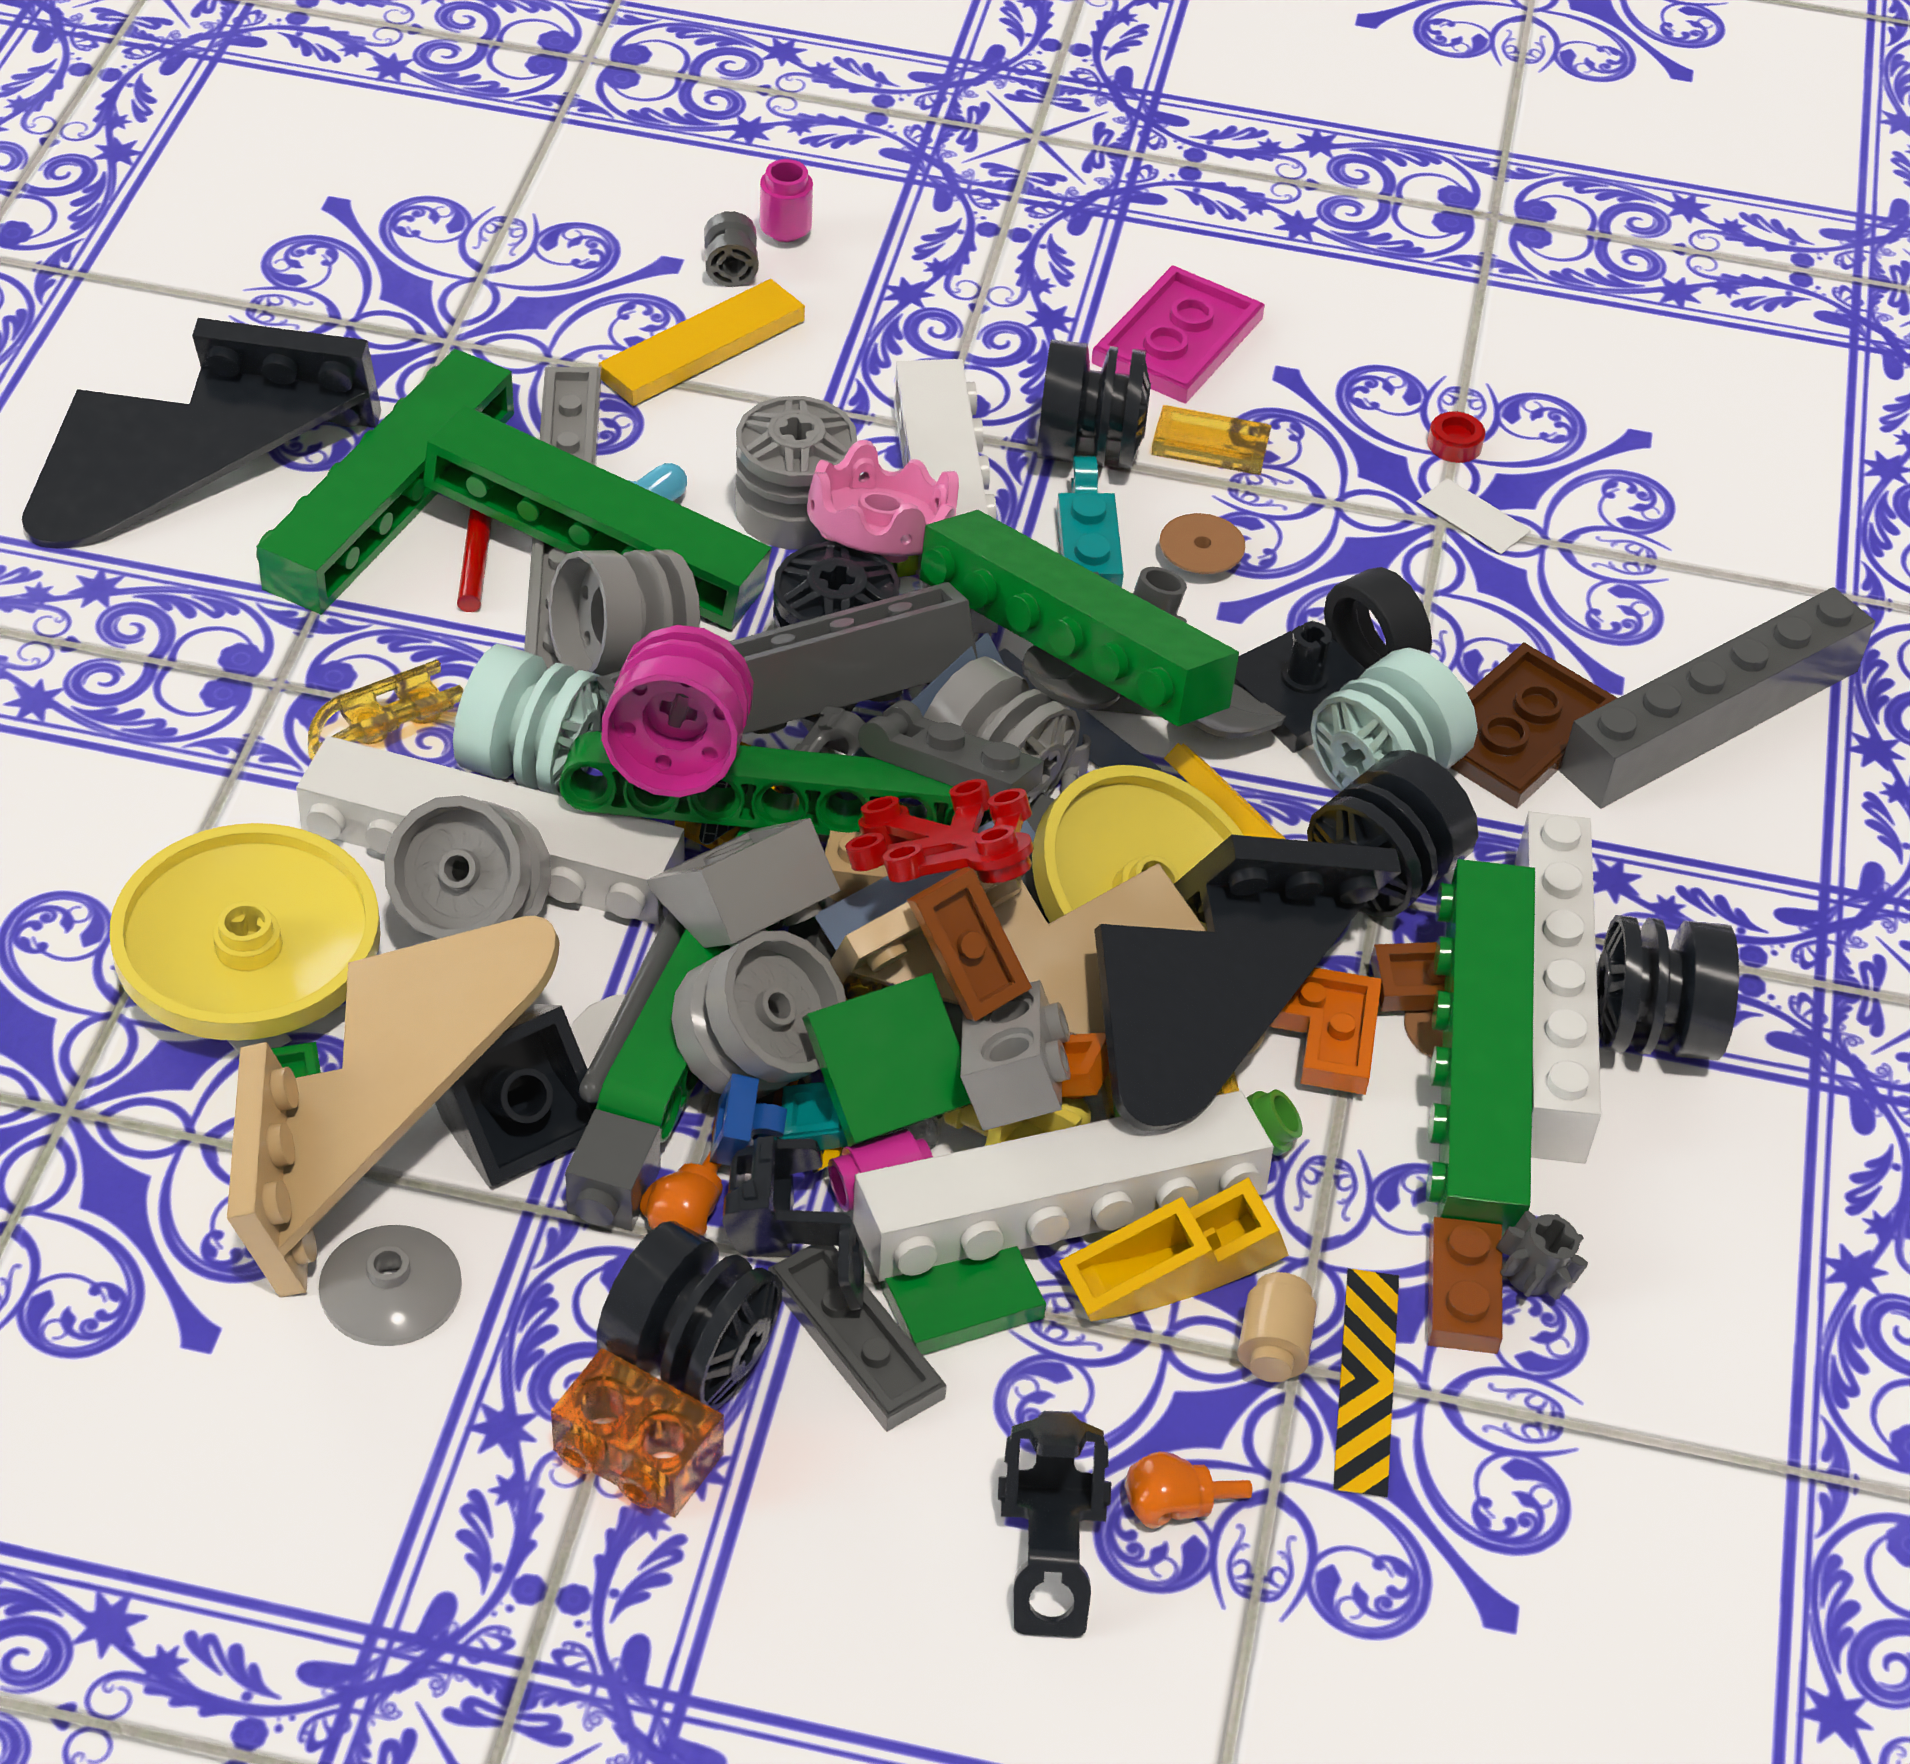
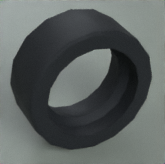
M1383 567L1367 569L1336 584L1327 594L1324 607L1325 626L1332 632V638L1365 669H1368L1394 650L1412 648L1430 654L1432 647L1431 626L1423 603L1411 585L1396 572ZM1369 610L1380 624L1386 644L1376 632Z

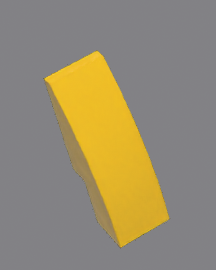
M1248 1177L1191 1208L1187 1206L1183 1197H1180L1059 1260V1263L1090 1321H1097L1166 1306L1206 1293L1248 1276L1289 1256L1277 1224Z

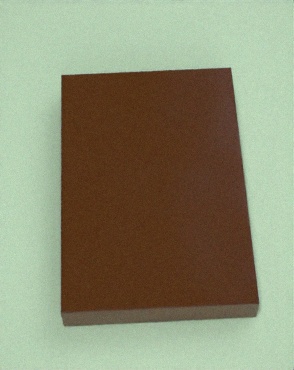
M1523 642L1467 692L1475 709L1478 731L1474 747L1450 768L1517 809L1561 768L1573 721L1617 699V697Z

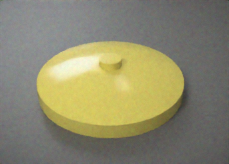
M1115 765L1099 768L1073 781L1049 805L1043 814L1033 841L1032 870L1035 887L1044 913L1051 923L1158 863L1174 884L1230 835H1243V833L1228 814L1213 800L1197 788L1173 775L1148 767L1134 765ZM1200 922L1207 931L1206 923Z
M267 823L234 824L201 831L185 837L156 853L130 877L121 890L112 910L109 932L111 951L118 978L130 998L145 1013L162 1024L186 1034L208 1039L234 1041L255 1040L292 1032L323 1018L337 1009L346 1001L348 962L377 955L381 936L376 892L364 869L350 854L332 841L317 834L290 826Z

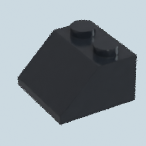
M546 1004L530 1006L435 1102L442 1121L487 1186L490 1187L577 1147L597 1107V1103H588L579 1094L580 1083L588 1069L562 1005Z

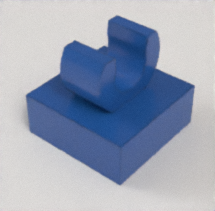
M732 1073L718 1101L709 1162L731 1166L735 1153L742 1148H746L748 1145L752 1146L757 1137H783L787 1109L774 1104H756L758 1078Z

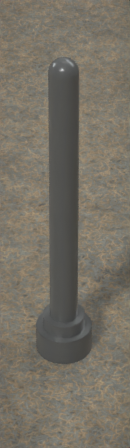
M662 903L661 907L665 919L580 1083L579 1094L588 1103L598 1102L602 1085L611 1066L686 930Z

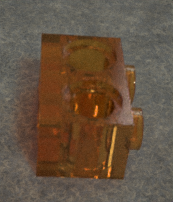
M603 1348L597 1352L551 1409L553 1450L557 1452L564 1463L583 1474L595 1473L618 1486L621 1493L632 1503L642 1508L655 1507L674 1519L724 1455V1414ZM601 1418H609L615 1420L613 1422L605 1424H598L592 1422L594 1420ZM659 1452H671L676 1454L675 1456L669 1458H658L652 1456Z

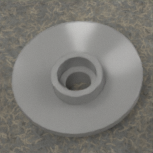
M406 1225L373 1227L348 1238L328 1257L319 1278L321 1306L331 1324L345 1336L355 1341L375 1346L403 1345L433 1333L452 1315L459 1302L462 1290L460 1266L450 1247L434 1234ZM386 1270H398L392 1274H381V1272Z

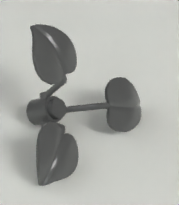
M1146 567L1142 569L1133 594L1187 623L1185 618L1177 615L1187 589L1186 582L1178 574L1165 568ZM1035 645L1031 646L1023 657V675L1038 690L1064 705L1078 709L1097 710L1113 705L1121 696L1118 692ZM1234 684L1230 708L1190 723L1218 737L1246 738L1279 727L1284 722L1286 716L1266 703L1259 702L1246 690Z

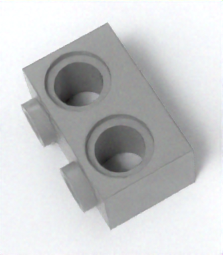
M1040 980L1030 982L1032 989L977 1021L966 1019L963 1013L961 1079L983 1131L1062 1110V1081L1071 1078L1069 1062L1062 1043L1070 1041V1032L1061 1004L1059 1002L1049 1004Z

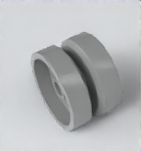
M463 795L436 797L411 810L393 831L384 857L385 887L396 912L416 931L438 939L523 916H536L543 908L551 884L550 854L539 830L518 811Z
M760 931L690 970L675 992L671 1019L679 1051L691 1072L712 1091L722 1094L732 1073L758 1078L759 1084L756 1099H760L779 1090L788 1083L795 1082L820 1069L802 1018L810 1012L844 1002L846 997L843 984L831 963L808 940L786 931Z

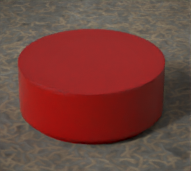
M1451 411L1442 413L1432 420L1427 443L1431 452L1437 457L1449 462L1464 463L1476 459L1481 454L1486 432L1483 424L1474 416L1464 412Z

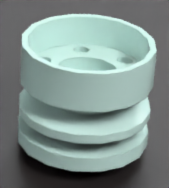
M495 644L483 654L473 668L463 690L453 733L454 758L462 768L495 779H507L514 773V778L519 786L531 789L539 788L542 792L563 797L560 793L559 781L572 742L586 732H602V716L604 712L596 677L601 675L582 670L575 672L573 666L562 663H555L547 669L541 656L507 645ZM581 767V769H582L583 771H585V772H587V770H588V768H589V767Z
M1412 648L1390 652L1366 669L1358 679L1349 681L1338 692H1334L1325 698L1314 710L1310 727L1314 750L1325 772L1341 791L1352 784L1355 779L1390 751L1411 750L1432 758L1442 767L1448 769L1474 747L1478 731L1475 709L1462 683L1445 664L1429 653Z

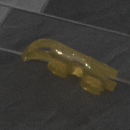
M436 659L334 697L317 711L311 721L307 738L310 760H313L323 743H320L319 739L324 725L339 710L350 726L331 737L350 742L357 741L362 744H376L383 741L389 732L399 729L400 724L413 721L420 724L435 722L441 717L442 712L453 709L454 704L460 702L463 688L457 685L441 692L430 680V676L441 673V663ZM394 690L400 700L385 706H381L376 701V696Z

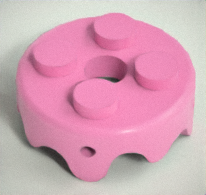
M859 440L849 448L845 458L839 464L833 466L832 463L823 459L818 462L809 489L807 513L810 521L820 531L823 538L862 552L881 555L892 563L904 562L908 559V556L922 554L925 525L956 516L959 477L955 471L942 472L936 482L929 475L926 466L918 459L910 460L903 469L897 472H888L880 466L878 452L873 443L868 440Z

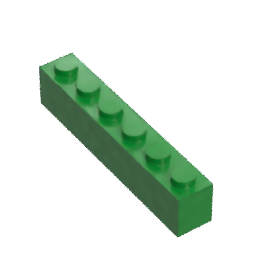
M455 348L437 366L430 368L424 379L406 397L399 399L394 405L393 410L374 429L367 431L360 443L341 462L335 463L330 468L327 476L307 496L301 497L296 502L293 510L273 530L267 531L262 536L256 546V558L259 563L262 590L322 615L438 494V492L423 486L427 441L463 404L505 424L514 415L512 371Z
M464 404L427 441L423 486L566 553L614 550L623 555L625 552L634 550L649 552L671 549L684 558L693 573L699 594L700 616L732 630L764 589L772 547Z
M974 510L925 525L919 580L930 586L949 582L968 599L970 609L1177 727L1230 708L1239 651L980 510Z
M1458 859L1451 884L1440 883L1436 903V921L1446 922V937L1439 936L1437 940L1434 975L1445 976V991H1436L1432 1014V1029L1443 1031V1046L1434 1047L1430 1070V1085L1441 1087V1104H1432L1429 1118L1428 1142L1439 1144V1162H1430L1427 1176L1426 1200L1427 1202L1437 1203V1217L1501 1224L1503 1236L1509 1226H1516L1524 1212L1529 1211L1531 1206L1535 868Z

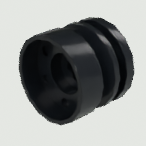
M1051 339L1043 390L1037 458L1073 462V456H1077L1081 439L1089 438L1093 439L1094 456L1097 458V465L1104 466L1107 441L1121 442L1118 468L1132 469L1133 459L1145 437L1151 389L1146 365L1147 350L1132 349L1130 373L1122 374L1116 373L1118 347H1109L1102 370L1096 371L1090 370V356L1087 343Z
M835 541L804 546L788 555L775 572L773 629L898 596L900 593V579L893 565L881 555L852 549Z
M1411 750L1390 751L1355 779L1352 784L1312 814L1307 829L1308 841L1397 850L1401 873L1379 889L1378 895L1365 902L1359 910L1374 917H1395L1407 909L1419 896L1427 892L1434 882L1455 868L1458 859H1465L1473 852L1479 836L1477 815L1466 791L1447 769L1432 758Z
M1615 915L1609 924L1603 951L1597 966L1598 1026L1602 1048L1607 1051L1625 1052L1632 1040L1636 1052L1650 1055L1656 1048L1663 1026H1665L1666 1040L1672 1055L1676 1057L1720 1060L1725 1054L1732 1036L1739 989V955L1737 938L1732 926L1720 923L1683 920L1676 931L1671 949H1669L1668 934L1663 920L1647 918L1640 929L1637 918Z
M676 1221L662 1222L642 1239L629 1255L614 1280L603 1305L596 1331L597 1349L603 1356L641 1377L655 1375L660 1371L661 1385L668 1392L676 1396L685 1394V1398L692 1405L705 1412L717 1410L740 1388L765 1349L781 1306L783 1283L777 1275L762 1267L752 1269L747 1259L738 1254L726 1256L719 1262V1249L713 1241Z

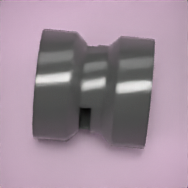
M724 211L710 218L704 227L705 268L709 278L725 287H738L747 284L758 272L759 263L758 251L756 249V227L753 221L745 214L736 211Z

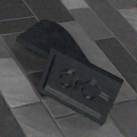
M197 318L192 338L201 369L189 404L81 389L76 390L22 514V525L27 537L36 545L46 548H73L93 544L120 532L325 421L345 427L358 425L375 428L378 425L382 409L368 341L357 338Z
M1232 834L1174 883V886L1198 920L1206 923L1207 931L1100 924L1094 929L1112 1098L1120 1116L1128 1124L1139 1130L1161 1131L1177 1127L1201 1112L1212 1101L1365 902L1375 898L1379 893V889L1401 873L1397 850Z

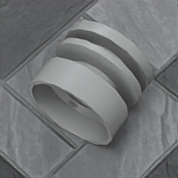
M780 396L758 403L743 414L736 428L737 473L735 475V507L737 520L747 534L766 545L787 550L801 549L807 545L829 541L821 536L820 531L810 521L807 513V503L812 477L818 462L823 459L832 463L833 466L839 464L845 458L849 448L857 442L856 427L843 410L827 401L807 396Z
M671 549L649 552L634 550L625 552L623 555L614 550L576 551L566 554L556 568L551 583L548 607L550 635L559 662L573 666L575 672L582 670L604 676L621 671L633 645L650 632L674 625L700 626L699 594L693 573L684 558Z
M986 656L969 661L955 672L938 691L924 715V718L938 723L948 722L957 724L966 733L991 742L1013 744L1022 753L1044 760L1042 783L1027 793L1031 808L1041 794L1048 796L1058 784L1071 762L1079 740L1080 721L1075 711L1062 703L1055 702L1040 690H1030L1026 679L997 660Z

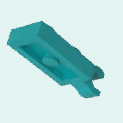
M1073 456L1074 478H1071V493H1058L1056 511L1060 554L1092 572H1098L1101 577L1122 588L1124 572L1115 493H1098V465L1096 456Z

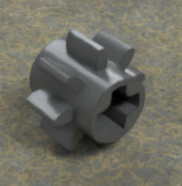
M1525 1211L1515 1227H1508L1496 1246L1499 1251L1509 1255L1500 1273L1502 1276H1507L1511 1284L1527 1297L1530 1295H1543L1548 1292L1550 1296L1557 1300L1562 1296L1570 1283H1576L1588 1266V1262L1583 1257L1576 1255L1584 1237L1582 1234H1578L1567 1220L1556 1213L1554 1215L1545 1214L1536 1218L1530 1211Z

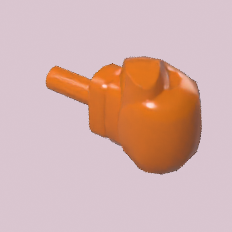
M711 1151L701 1165L695 1163L684 1164L677 1172L657 1179L642 1195L640 1211L647 1218L652 1230L662 1222L676 1221L704 1236L708 1228L707 1218L713 1212L723 1190L722 1181L717 1175V1171L722 1164L709 1162Z
M1163 1451L1151 1453L1129 1467L1125 1477V1492L1134 1514L1146 1527L1152 1529L1163 1526L1172 1518L1181 1520L1209 1517L1215 1499H1247L1252 1497L1253 1492L1250 1480L1212 1481L1210 1471L1205 1464L1192 1465L1189 1461L1175 1454Z

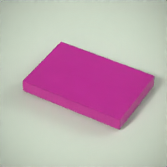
M1172 265L1093 347L1091 363L1102 368L1109 347H1118L1116 373L1129 374L1132 349L1147 350L1146 365L1151 389L1186 404L1263 319L1265 304Z

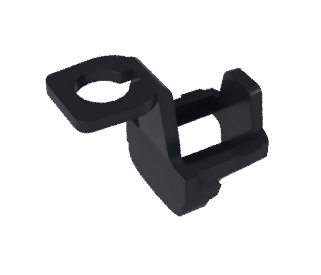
M775 1136L757 1137L752 1146L742 1148L736 1152L731 1162L729 1191L724 1197L723 1225L728 1238L735 1249L747 1257L791 1256L792 1244L838 1246V1281L850 1309L862 1310L865 1275L862 1241L850 1216L842 1212L793 1210L794 1187L792 1174L822 1167L823 1153L818 1142L813 1139H777ZM745 1174H751L750 1180L745 1182Z
M1044 1410L1037 1418L1012 1426L1011 1435L1006 1438L1004 1462L1007 1463L1006 1476L998 1477V1500L1001 1501V1517H1019L1028 1520V1561L1018 1569L1013 1583L1014 1628L1018 1633L1024 1635L1079 1637L1085 1634L1087 1630L1091 1599L1090 1578L1085 1568L1080 1564L1079 1522H1106L1107 1506L1111 1504V1482L1105 1481V1468L1109 1467L1108 1443L1104 1440V1430L1079 1420L1073 1412ZM1020 1439H1029L1036 1452V1463L1033 1468L1028 1470L1019 1469ZM1086 1442H1094L1092 1473L1080 1472L1074 1465V1458L1080 1456ZM1044 1572L1062 1573L1061 1583L1067 1586L1073 1594L1072 1606L1060 1616L1049 1617L1041 1615L1030 1604L1031 1592L1036 1586L1044 1582Z

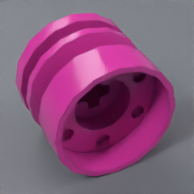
M674 625L654 630L633 645L621 668L615 688L602 716L601 741L610 763L629 783L655 795L684 797L705 792L723 779L736 758L743 729L747 724L748 715L753 703L754 681L745 658L727 639L705 628ZM679 694H684V695L688 696L689 698H684V697L680 696Z

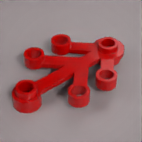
M972 779L953 786L949 791L955 811L951 826L911 816L908 808L900 805L899 799L895 796H885L871 800L861 807L863 816L858 821L861 835L853 838L845 845L851 868L854 871H869L885 865L889 880L897 883L964 867L976 870L979 880L983 883H1001L1015 879L1025 874L1031 868L1029 855L1034 850L1030 835L1020 832L1023 821L1032 815L1026 790L1021 788L1007 789L991 796L988 783L984 779ZM990 809L994 827L977 833L984 811Z

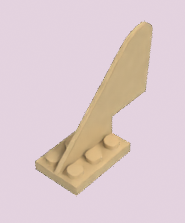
M1159 863L1049 924L1021 878L1024 874L1001 883L991 884L980 881L1029 982L1040 980L1049 1004L1056 1002L1061 1004L1067 1019L1070 1035L1105 1032L1094 929L1100 924L1206 931ZM908 902L847 934L830 960L843 986L856 979L860 980L863 987L875 982L892 986L932 972L942 1001L959 1005ZM1266 1031L1257 1041L1254 1047L1250 1050L1247 1056H1249L1256 1049H1258V1047L1264 1040Z
M523 916L348 962L342 1069L295 1078L289 1067L283 1068L267 1042L240 1047L227 1220L279 1297L307 1292L308 1263L314 1262L317 1255L313 1227L531 1006L545 989L555 970L560 946L559 937L548 920L539 916Z

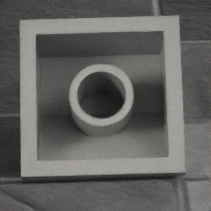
M810 818L753 829L647 879L651 892L704 948L729 945L732 948L756 933L766 931V927L782 919L786 926L808 920L818 915V912L822 910L819 901L841 891Z

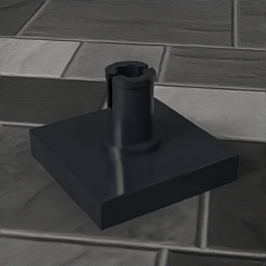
M1312 620L1238 657L1234 684L1246 690L1259 702L1266 703L1286 716L1282 725L1270 731L1294 754L1313 744L1310 727L1313 712L1318 705L1332 693L1338 692L1349 681L1358 679L1366 669L1332 638V632L1327 626Z

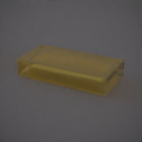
M1163 405L1153 438L1151 455L1261 475L1272 425Z

